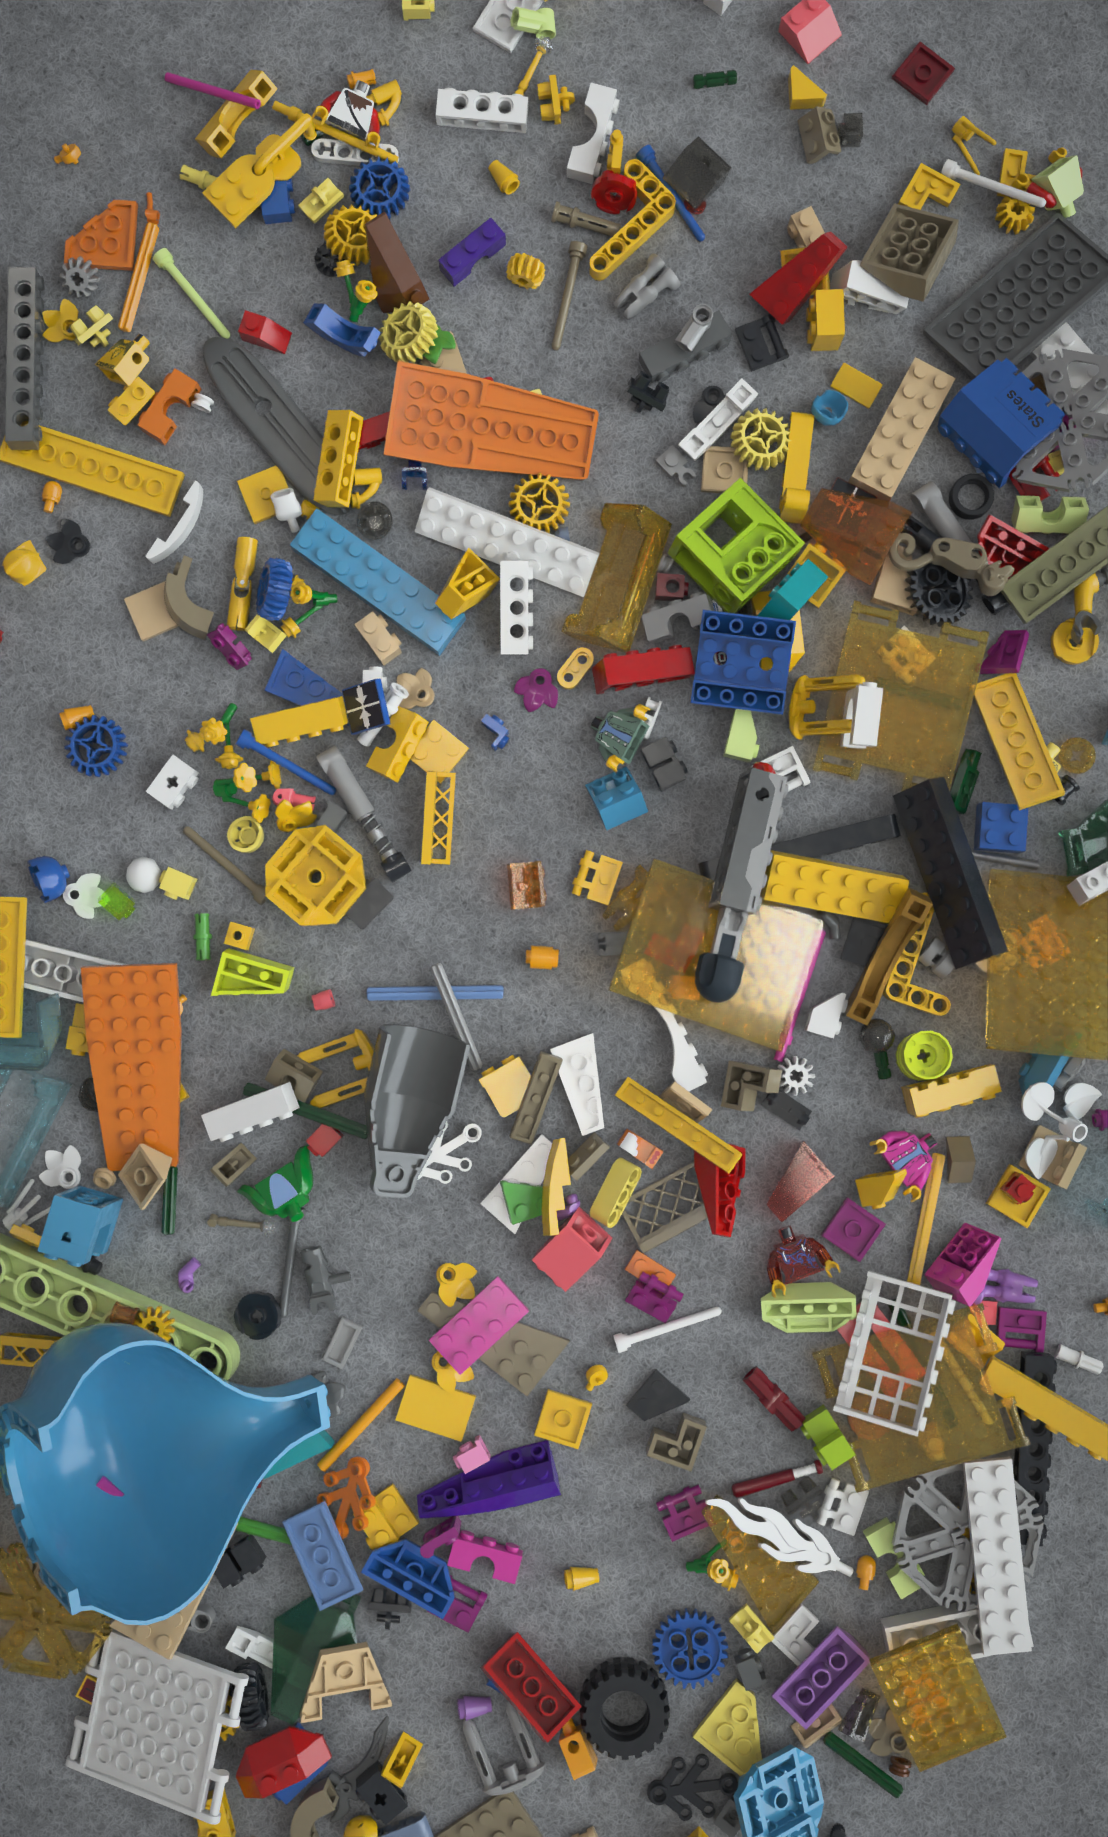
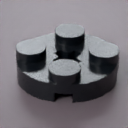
M249 1293L239 1301L237 1308H235V1325L242 1334L245 1333L250 1339L261 1340L267 1338L281 1324L280 1306L270 1293ZM256 1310L262 1313L261 1321L253 1318Z

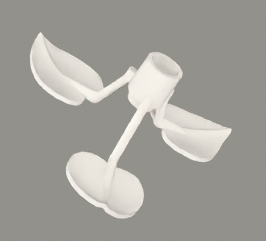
M1035 1083L1025 1091L1021 1101L1023 1114L1028 1119L1037 1121L1045 1112L1059 1121L1058 1128L1061 1134H1063L1047 1135L1045 1139L1038 1137L1027 1147L1025 1161L1035 1178L1040 1179L1053 1161L1058 1148L1056 1140L1068 1142L1072 1139L1080 1142L1086 1137L1087 1126L1078 1119L1082 1118L1092 1107L1093 1103L1102 1095L1095 1087L1086 1083H1075L1067 1089L1063 1097L1066 1104L1063 1109L1068 1118H1061L1047 1109L1054 1100V1090L1048 1083Z

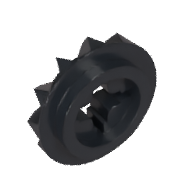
M324 241L323 245L317 247V252L314 256L315 264L322 274L336 277V270L333 269L337 267L336 262H339V259H334L331 266L330 260L327 258L331 256V249H327L326 242Z

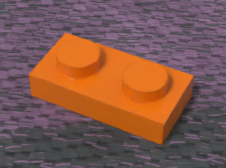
M639 1250L635 1251L625 1267L626 1271L638 1279L643 1271L648 1275L653 1274L657 1276L659 1281L668 1286L676 1276L675 1273Z

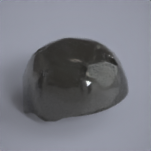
M380 502L366 503L357 515L358 530L363 536L372 540L384 538L393 526L391 511Z

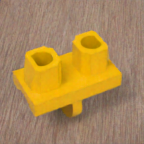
M549 75V82L537 84L539 100L551 99L550 104L540 105L542 121L554 120V125L561 124L560 106H563V111H569V105L575 102V95L572 92H567V87L565 86L560 88L561 93L558 94L556 75Z

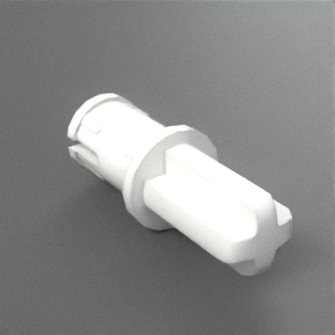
M1060 1344L1055 1353L1056 1359L1074 1365L1076 1369L1080 1367L1097 1375L1103 1369L1101 1361L1085 1355L1081 1350L1078 1352Z

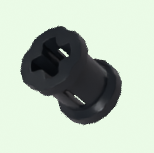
M1064 775L1061 781L1065 795L1054 799L1060 805H1064L1066 799L1073 792L1080 789L1078 783L1068 775Z

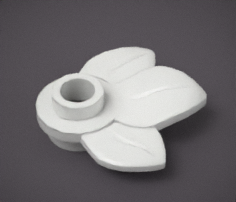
M90 873L82 875L76 883L67 885L63 893L64 901L68 905L73 906L76 914L82 918L92 919L94 917V908L101 907L110 900L106 892L97 887L101 879L99 874ZM71 891H78L79 897L72 899L70 897Z
M70 1145L64 1154L54 1150L45 1152V1162L48 1170L39 1175L42 1182L51 1187L58 1185L66 1189L76 1187L81 1180V1174L78 1170L81 1164V1156L78 1150ZM67 1173L73 1175L72 1181L66 1180Z

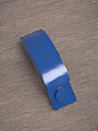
M314 303L303 322L322 338L352 354L365 357L368 352L376 347L377 339L381 333L375 327L358 326L347 321L326 304Z

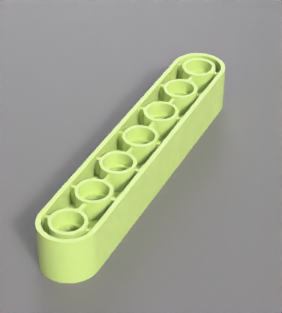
M0 1233V1264L2 1266V1273L0 1275L1 1308L66 1336L78 1328L89 1325L115 1323V1318L118 1314L126 1315L131 1325H135V1320L140 1319L138 1314L141 1311L146 1312L149 1306H152L154 1310L158 1306H162V1313L167 1310L170 1311V1314L167 1316L168 1319L175 1318V1322L170 1325L175 1328V1332L170 1333L174 1346L200 1364L201 1353L211 1352L217 1359V1365L215 1368L207 1369L227 1381L237 1370L240 1362V1350L236 1340L228 1332L90 1272L84 1273L82 1268L69 1265L62 1259H48L44 1257V1253L38 1252L37 1248ZM33 1277H39L45 1285L43 1294H37L32 1290L31 1280ZM76 1295L84 1297L87 1301L88 1309L86 1313H80L75 1310L73 1299ZM156 1322L151 1324L154 1326V1331L159 1329V1327H156Z

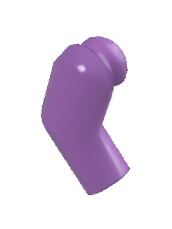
M575 1193L565 1198L567 1205L564 1210L556 1211L558 1221L571 1217L579 1208L580 1200H578Z
M195 1257L187 1262L178 1272V1285L184 1293H190L193 1290V1273L201 1266Z

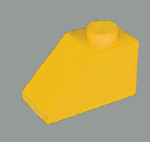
M906 1169L872 1173L856 1179L855 1182L862 1207L872 1206V1209L885 1207V1202L894 1199L907 1174Z

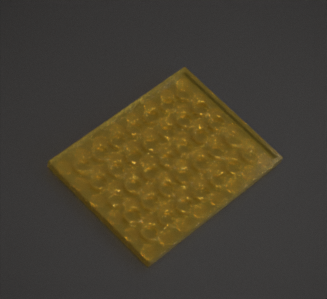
M653 859L608 991L782 1052L825 922L762 898L759 911H756V914L747 916L736 960L743 962L745 967L738 991L730 1000L722 1003L711 1002L703 998L698 992L695 984V972L699 956L702 953H710L717 926L719 911L708 908L715 880L658 859Z
M1000 869L990 870L989 900L1008 952L987 959L986 1049L1108 1060V891L1079 906L1067 888V885L1078 877Z

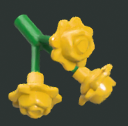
M230 703L219 721L216 722V719L213 717L208 721H203V727L200 728L199 733L188 729V736L185 738L187 746L193 752L198 750L204 752V740L206 742L211 741L213 745L226 740L224 753L215 758V761L221 763L222 768H237L238 763L244 759L233 752V746L230 741L229 722L238 707Z

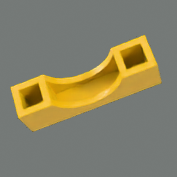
M251 69L233 92L259 99L261 102L260 107H263L275 93L277 87L263 71ZM226 100L195 140L209 155L222 158L234 144L235 133L239 125L256 109Z

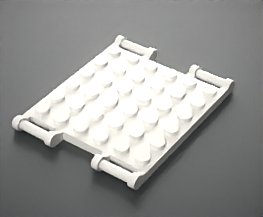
M94 1623L93 1633L95 1634L89 1662L85 1666L86 1673L97 1677L89 1718L79 1715L75 1717V1731L70 1755L67 1756L65 1765L206 1823L218 1824L221 1818L219 1811L224 1786L229 1779V1772L227 1770L213 1768L222 1724L228 1727L239 1726L241 1719L239 1712L244 1687L248 1684L249 1676L229 1671L177 1651L173 1658L168 1660L117 1630L108 1627L107 1624ZM103 1637H105L101 1662L98 1664ZM231 1683L235 1685L230 1712L227 1714L225 1713V1707ZM84 1730H85V1731H86V1735H85V1740H84V1744H83L82 1754H81V1757H79L80 1749H81V1744H82V1739H83V1734H84ZM213 1780L215 1781L210 1810H207L205 1806L210 1781Z

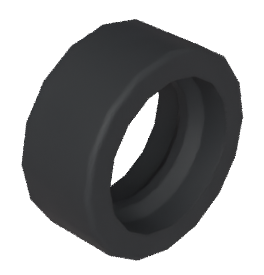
M970 473L962 476L954 483L949 492L951 510L963 519L974 520L982 517L994 502L995 491L992 483L980 474ZM975 484L983 490L985 497L981 507L969 510L960 503L958 493L964 485Z

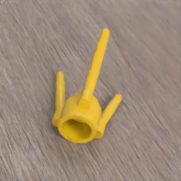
M962 116L952 128V132L955 134L952 140L958 144L974 173L980 175L962 140L968 141L975 133L992 145H996V141L975 127L965 116Z

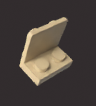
M1038 1125L1029 1144L1038 1137L1045 1139L1047 1135L1059 1134ZM1056 1140L1058 1145L1056 1155L1041 1178L1067 1189L1087 1147L1070 1140L1068 1142ZM1025 1149L1018 1165L1031 1172L1025 1161Z

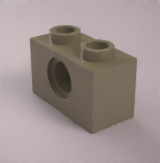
M283 1049L274 1059L265 1080L275 1087L290 1082L296 1099L305 1103L313 1093L323 1071Z

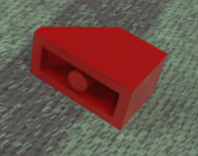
M247 310L244 312L238 330L242 341L282 354L286 353L292 332L268 317Z

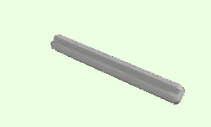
M441 963L434 964L430 967V971L457 1037L471 1045L467 1058L470 1069L472 1071L482 1068L483 1064L443 965Z

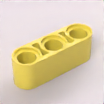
M618 1158L613 1163L590 1209V1217L608 1228L614 1227L619 1221L641 1177V1168L624 1158Z

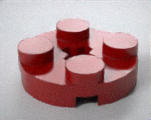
M605 170L594 181L591 197L592 200L594 197L596 206L606 213L620 214L621 210L628 212L636 203L637 184L632 178H627L611 170Z

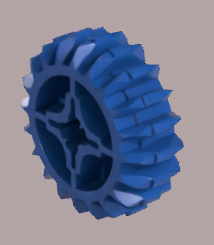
M379 156L376 162L369 158L368 164L366 165L361 162V170L355 168V176L350 177L351 185H349V191L351 193V201L355 202L354 206L356 209L361 205L363 211L369 209L370 215H380L385 212L390 220V212L393 211L394 214L398 215V207L404 209V201L409 200V195L407 194L410 192L408 176L404 175L405 172L402 167L398 168L396 161L390 164L388 157L384 162H381ZM368 179L370 185L366 188V192L362 194L363 184ZM397 183V190L392 197H390L389 191L393 188L392 185ZM375 184H376L377 187H379V186H380L381 188L383 187L384 192L382 191V189H381V190H378V188H377V190H376Z
M269 558L265 562L257 588L256 610L258 616L260 615V617L266 620L279 621L286 612L293 583V569L290 562L279 558Z
M92 715L91 722L87 717H83V725L75 722L77 729H69L73 734L72 737H65V740L71 743L64 746L66 750L71 751L66 755L68 759H73L71 766H78L77 771L80 773L85 771L87 776H91L94 772L96 777H100L101 770L107 776L109 775V767L116 771L117 767L114 763L123 764L119 756L127 755V752L121 750V748L128 747V743L120 742L126 738L124 733H120L122 728L119 725L115 726V721L112 719L107 722L105 716H101L98 719L96 715ZM96 729L90 738H82L88 731ZM104 730H107L111 735L113 747L105 744ZM97 741V743L104 748L99 747V749H96L95 751L94 748L87 744L93 745V743H96ZM79 745L87 749V763L81 757ZM102 754H110L106 760L95 764L96 761H99Z

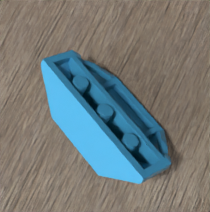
M1072 1032L1045 1039L1032 1047L1030 1051L1032 1057L1029 1063L1025 1062L1019 1070L1021 1077L1018 1081L1022 1096L1031 1085L1038 1082H1045L1053 1087L1082 1037L1080 1033Z

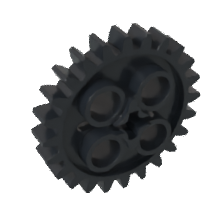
M932 563L917 570L907 571L910 577L906 578L905 581L910 586L905 588V591L910 592L911 595L906 599L913 600L914 603L910 608L916 607L918 609L916 616L923 614V622L930 619V625L938 624V627L948 626L961 620V617L967 614L965 610L971 607L967 601L973 599L968 594L973 588L967 586L971 579L961 578L946 568Z

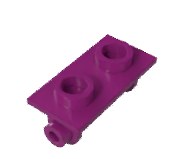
M220 623L216 630L207 634L212 645L220 650L228 664L236 670L247 666L248 662L252 659L250 656L251 652L248 651L241 641L235 645L232 643L237 636L228 625Z

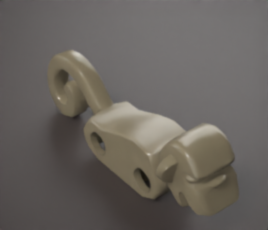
M908 533L895 535L890 542L888 550L891 562L901 570L913 571L929 563L940 565L961 578L977 579L979 589L986 596H994L1003 590L1008 582V578L1014 572V567L1011 565L1000 568L1001 560L988 564L986 551L981 545L951 538L936 539L931 545L929 553L914 560L902 559L897 551L898 545L904 543L907 546L903 552L905 557L911 556L916 546L915 539ZM940 543H947L949 546H944V545L938 546V545H939ZM974 549L980 550L981 553H982V556H980L978 553H976V552H974V551H972V550H974Z

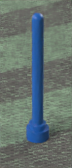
M651 145L644 146L637 152L636 158L646 167L648 166L651 172L674 195L676 200L675 208L696 239L700 242L703 241L705 234L655 161V151Z
M246 729L242 731L236 741V746L242 749L251 748L329 795L336 793L334 786L255 741V737L251 736L252 733Z

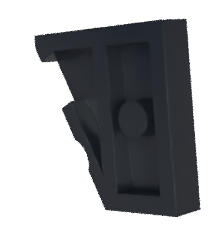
M656 1369L626 1406L643 1421H646L686 1404L691 1399Z

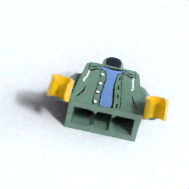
M638 704L636 707L619 709L617 712L610 711L605 719L596 716L591 723V728L598 731L595 740L599 743V751L606 762V766L616 773L618 772L617 766L620 763L624 764L625 762L630 765L650 727L643 722L647 720L644 716L648 710L650 711V708L642 704Z

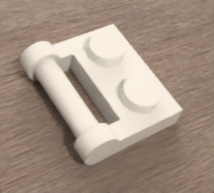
M793 746L761 761L770 764L777 775L785 776L796 770L798 777L786 782L789 786L788 791L801 785L806 786L810 784L809 777Z

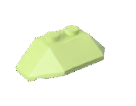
M832 1282L784 1283L786 1287L785 1296L781 1289H776V1298L772 1296V1291L761 1298L762 1320L769 1322L786 1333L833 1332L848 1321L857 1318L856 1295Z

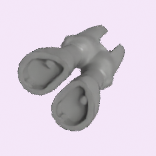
M654 253L647 259L648 265L644 271L631 278L630 283L613 303L617 309H620L629 300L632 302L623 314L627 320L633 318L649 304L653 303L658 293L663 289L669 288L674 291L681 286L679 279L671 268H666L664 261ZM660 274L651 285L646 286L654 276Z

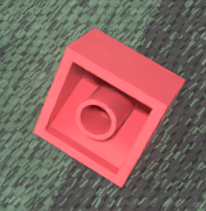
M802 0L781 18L778 31L807 64L842 35L832 8L826 0Z

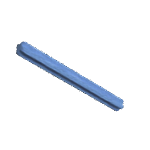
M502 985L451 986L456 999H502L504 996ZM437 986L367 988V999L369 1001L442 1000Z

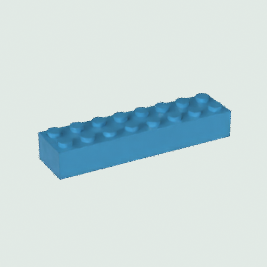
M317 508L290 543L295 553L439 656L466 621L464 613L451 620L435 604L439 595Z

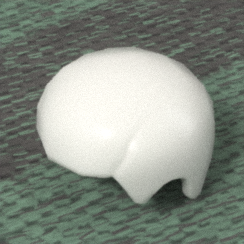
M140 857L134 859L127 867L126 879L133 890L147 893L153 891L160 884L161 869L155 860Z

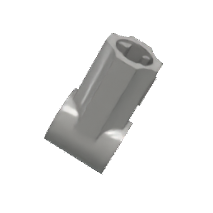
M697 305L675 339V343L685 352L691 353L705 331L710 328L713 311L709 305ZM699 314H704L707 316L708 320L701 322L696 318V316Z

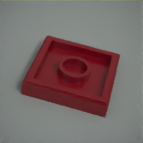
M919 42L891 79L925 105H928L952 75L955 68L922 42Z

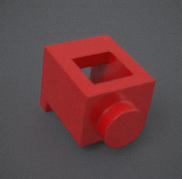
M1014 1172L1001 1186L1000 1190L1018 1205L1030 1200L1036 1186L1023 1174Z

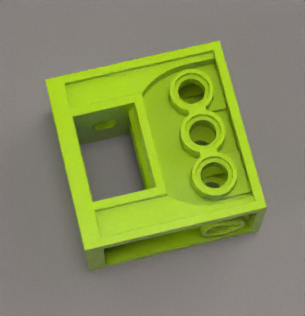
M739 478L676 535L668 554L725 612L737 613L796 557L805 542ZM720 517L737 533L721 549L704 533Z

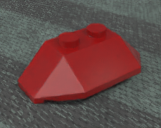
M990 514L977 535L978 544L984 547L988 564L1001 560L1000 568L1011 565L1014 567V572L1011 576L1049 549L1047 546Z
M289 1726L246 1746L236 1773V1779L245 1798L263 1799L306 1779L330 1760L332 1755L323 1734Z

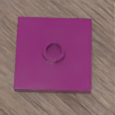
M846 1197L821 1233V1236L861 1262L886 1224Z

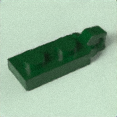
M965 749L961 757L959 769L955 774L950 794L959 814L966 813L980 773L977 770V766L982 753L977 750Z

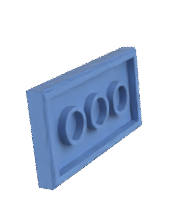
M326 1501L282 1521L320 1611L363 1590Z

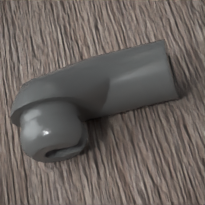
M819 910L816 913V919L818 922H824L829 926V939H841L839 918L832 912Z

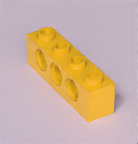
M328 410L313 499L326 507H349L363 424V417L351 410Z

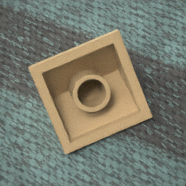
M145 1144L138 1145L118 1174L141 1210L147 1207L167 1179L172 1161L171 1157Z

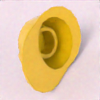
M31 540L22 543L16 549L8 552L2 564L5 573L13 581L23 586L30 584L47 570Z

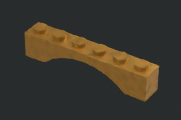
M908 887L848 999L845 1011L847 1017L868 1025L878 1007L886 983L900 955L924 922L933 905L929 896Z

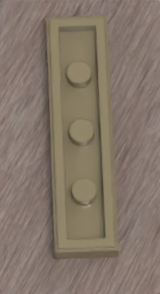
M540 1051L511 1129L510 1138L532 1145L563 1061L561 1057Z

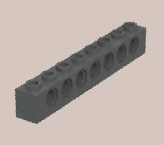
M36 267L8 268L5 442L11 450H39V441H42V430L39 427V420L43 418V411L40 405V398L43 397V388L40 384V376H43V365L40 362V355H43L44 347L43 342L40 340L41 333H44V324L41 319V312H44V301L41 298V291H44L45 284L43 276L39 275ZM31 292L28 296H23L25 293ZM25 314H30L28 317L23 318ZM30 335L27 339H22L24 336ZM30 356L28 360L22 361L24 357ZM29 378L27 382L21 383L23 379ZM29 399L26 404H21L23 400ZM24 421H29L27 425L21 426Z

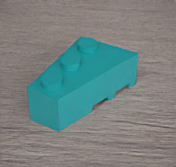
M809 559L803 565L797 563L779 585L768 595L771 600L757 616L791 620L827 580L828 576Z
M325 1430L305 1439L282 1456L268 1471L264 1479L332 1448L335 1440Z

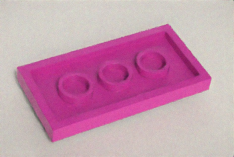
M497 1276L440 1328L429 1341L457 1373L461 1375L529 1312V1309L502 1279Z

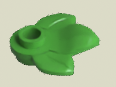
M438 325L439 329L436 331L438 338L433 339L435 346L429 347L430 353L425 352L423 354L433 364L437 363L442 349L451 350L456 347L453 335L448 331H442Z

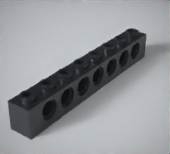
M1021 1351L1020 1372L1033 1380L1035 1374L1042 1372V1379L1038 1383L1056 1393L1053 1374L1057 1372V1362L1054 1360V1357L1049 1353ZM1017 1407L1014 1480L1027 1492L1035 1491L1034 1498L1036 1500L1034 1501L1038 1503L1039 1507L1034 1508L1031 1513L1034 1515L1040 1513L1044 1522V1517L1048 1514L1046 1492L1049 1491L1050 1481L1047 1477V1469L1051 1467V1455L1048 1452L1049 1444L1051 1445L1053 1441V1434L1044 1427L1045 1423L1040 1421L1036 1429H1031L1033 1420L1023 1414L1024 1410ZM1038 1443V1449L1035 1452H1029L1030 1446ZM1031 1467H1037L1036 1473L1028 1476V1470ZM1043 1524L1039 1546L1042 1547L1043 1539H1046L1047 1536V1528L1045 1524ZM1020 1530L1021 1545H1027L1028 1530Z

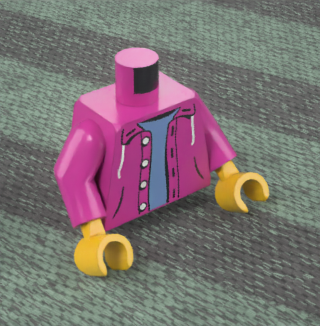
M889 1131L878 1140L871 1141L869 1143L870 1146L877 1145V1151L874 1154H881L892 1170L906 1169L907 1174L902 1184L906 1187L910 1185V1187L903 1191V1195L911 1193L912 1200L910 1202L918 1200L921 1197V1190L931 1171L933 1159L927 1151L937 1144L933 1136L928 1133L921 1139H918L911 1132Z

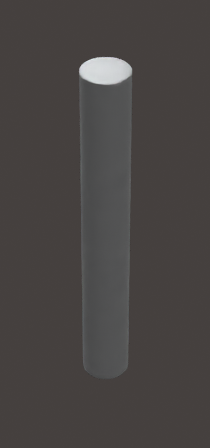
M971 850L976 860L1037 870L1039 867V861Z

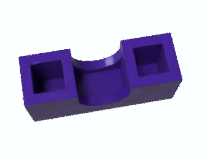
M489 218L438 259L440 271L455 287L471 274L472 267L479 259L487 256L488 259L506 245L505 233L492 218Z

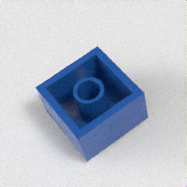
M991 802L977 804L974 850L1006 853L1025 852L1029 807L1019 810L1017 804Z

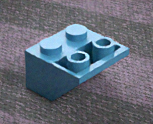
M627 766L619 769L617 773L613 772L585 785L606 830L648 812L642 792Z

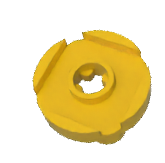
M1070 618L1059 624L1051 636V648L1054 656L1070 665H1077L1087 661L1094 655L1099 645L1098 634L1094 635L1090 628H1082L1084 632L1080 644H1077L1075 647L1072 646L1069 639H1072L1071 631L1075 618Z

